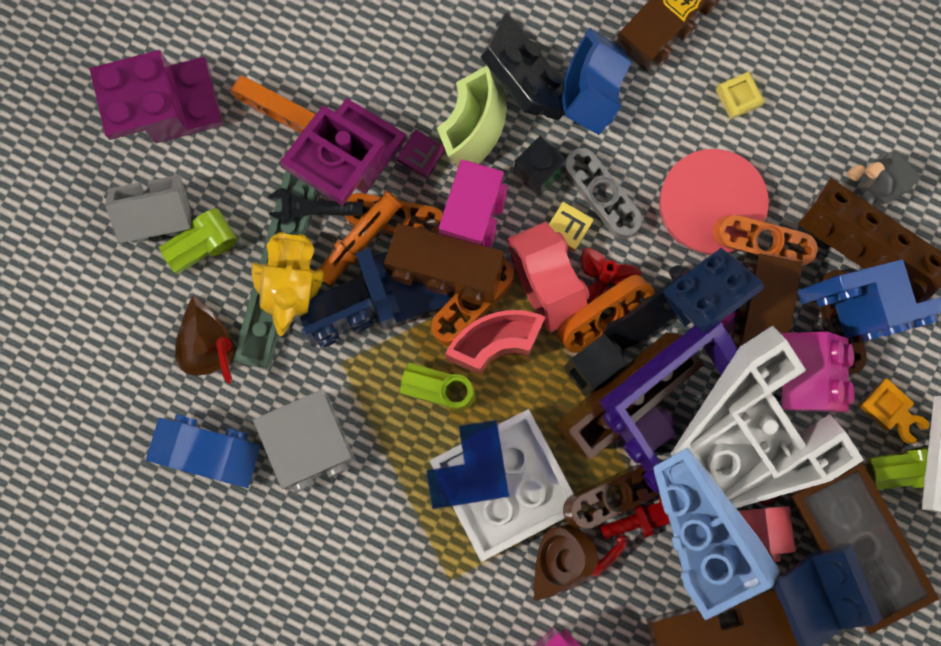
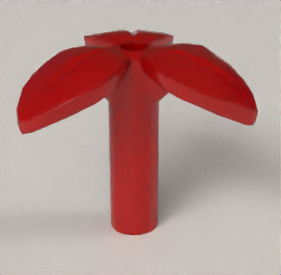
M585 247L582 251L581 266L584 273L598 278V281L587 287L589 291L588 304L610 290L608 286L610 283L616 286L630 276H641L642 271L634 265H617L613 260L606 261V258L599 251L589 247Z

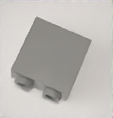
M322 389L253 419L281 489H293L294 493H298L315 485L314 478L327 473L328 478L337 476L349 470L347 464L355 461L329 397Z

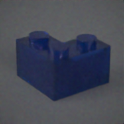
M497 420L460 425L459 432L465 464L426 471L433 510L509 498Z

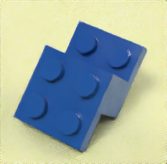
M903 259L843 274L798 290L801 304L817 301L818 307L835 303L844 337L850 338L860 335L862 342L938 322L936 314L941 313V297L916 304Z

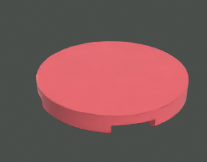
M722 149L700 150L682 158L668 173L659 196L660 215L668 233L677 243H681L695 252L705 254V256L712 255L722 247L716 242L713 235L714 225L719 218L725 215H740L765 222L769 206L767 188L758 170L740 155ZM734 224L733 226H726L725 233L730 234V239L731 237L747 238L748 232L734 229ZM722 247L729 254L737 251Z

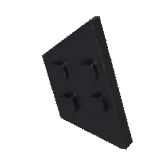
M505 13L497 22V28L490 36L488 45L480 56L481 59L525 113L537 116L541 114L550 119L560 120L565 115L562 103L564 85L562 75L550 66L542 56L539 46L530 41L508 13Z

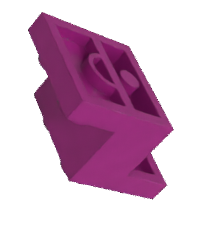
M156 50L89 68L104 133L109 140L145 131L157 144L224 126L209 64L205 56L170 65L161 50Z
M346 98L336 112L322 105L280 160L281 168L343 206L356 188L367 194L406 141V133Z

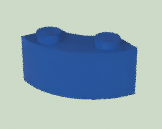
M589 28L571 59L563 85L562 103L566 117L600 135L604 128L614 121L618 110L621 108L619 102L620 86L632 61L621 46L592 28Z
M178 414L175 415L174 421L158 418L146 461L249 488L261 445L248 442L247 433L229 428L226 429L225 435L197 428L196 419Z

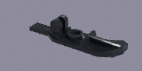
M680 265L673 266L669 270V275L672 278L671 282L647 300L641 297L639 299L641 301L639 306L627 315L608 323L602 334H605L609 340L615 341L622 350L646 339L675 317L668 301L665 303L666 298L662 291L689 271H686Z

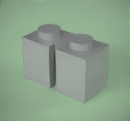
M180 175L148 181L149 194L144 193L141 182L108 190L105 207L118 243L128 241L139 243L147 240L149 237L163 234L174 236L190 229L192 210Z

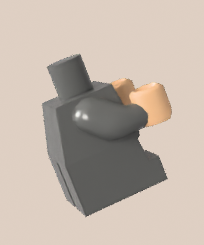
M898 151L881 153L875 159L876 163H871L866 169L863 165H855L847 172L850 179L860 182L858 189L863 193L860 197L871 205L891 202L905 194L921 178L918 172Z

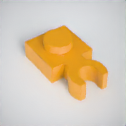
M887 378L882 379L858 405L885 431H889L896 426L900 439L907 444L917 442V439L909 431L912 423L921 430H927L930 427V424L924 417L911 415L908 412L915 403Z

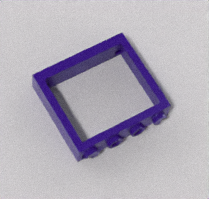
M720 322L707 332H701L696 326L692 327L599 401L606 411L604 415L606 423L614 432L622 435L626 441V444L623 446L626 453L635 463L642 465L646 471L643 478L656 493L660 492L653 467L659 464L660 461L629 416L626 408L702 347H704L720 375H722L738 349Z

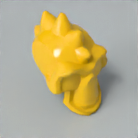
M278 232L270 238L266 245L268 263H252L251 273L254 288L260 295V308L272 316L278 335L283 336L294 318L307 314L310 300L317 295L323 282L324 272L322 270L313 271L310 269V261L315 251L312 242L305 235Z

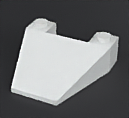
M773 326L739 347L671 452V456L688 447L735 508L830 482L864 461L845 430L830 414L798 434L772 392L806 370L787 340Z

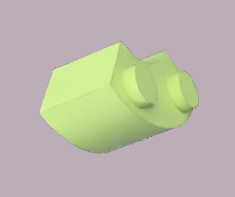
M488 66L456 82L458 98L455 109L449 118L437 127L447 155L457 167L461 159L476 164L481 163L496 145L505 124L507 111L505 92L502 84Z

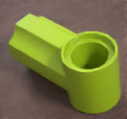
M215 208L200 214L192 221L190 229L185 230L159 246V249L167 264L178 275L207 256H217L233 247L238 240L220 210Z
M409 362L404 370L399 392L402 395L449 407L454 411L467 410L475 400L473 385L462 375H452ZM455 384H463L467 387L466 398L458 403L450 401L448 398L449 389Z
M928 447L908 449L907 453L867 458L866 470L878 490L904 486L924 488Z

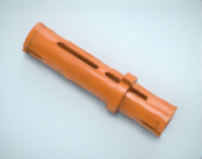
M388 190L384 192L382 197L362 217L343 241L339 239L334 244L336 249L315 270H322L324 272L323 281L326 284L333 286L335 281L351 263L356 264L358 262L356 253L363 251L394 214L404 206Z

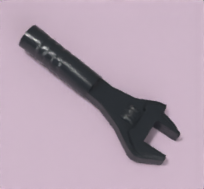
M284 188L277 189L268 196L269 200L282 199V211L269 212V215L275 219L282 220L283 225L289 224L298 217L311 214L363 217L365 212L364 202H345L342 206L336 201H313L299 197Z

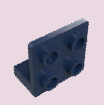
M721 247L662 292L675 316L685 327L692 322L701 332H707L762 291L764 285L759 278Z
M370 248L356 253L383 329L440 310L450 300L448 293L441 295L431 292L426 288V285L412 282V285H404L392 280L384 265L388 251L375 256L372 255Z
M359 276L314 296L310 300L307 314L299 318L304 327L301 329L304 338L313 347L319 344L320 348H325L340 340L339 335L347 331L353 330L354 333H358L374 325L372 320L378 318L363 280Z
M852 545L813 552L775 580L774 587L777 597L784 608L793 636L799 646H823L841 629L873 626L882 619Z

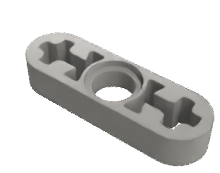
M578 148L570 152L566 159L565 173L572 184L613 236L619 239H629L635 236L642 224V215L638 208L591 150ZM576 159L581 163L586 160L589 162L587 171L592 178L596 173L600 175L594 178L588 187L584 185L589 178L583 170H578L577 172L573 170ZM598 185H606L611 188L613 198L609 202L601 203L594 198L593 189ZM617 201H621L622 204L619 205L617 210L624 218L629 215L633 218L630 224L631 229H628L626 226L621 228L617 226L620 218L614 209L610 215L605 211L612 209Z

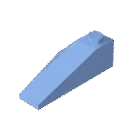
M687 447L655 465L653 469L664 511L668 514L673 532L672 542L674 550L678 551L682 567V581L704 620L772 588L780 574L779 568L760 538Z

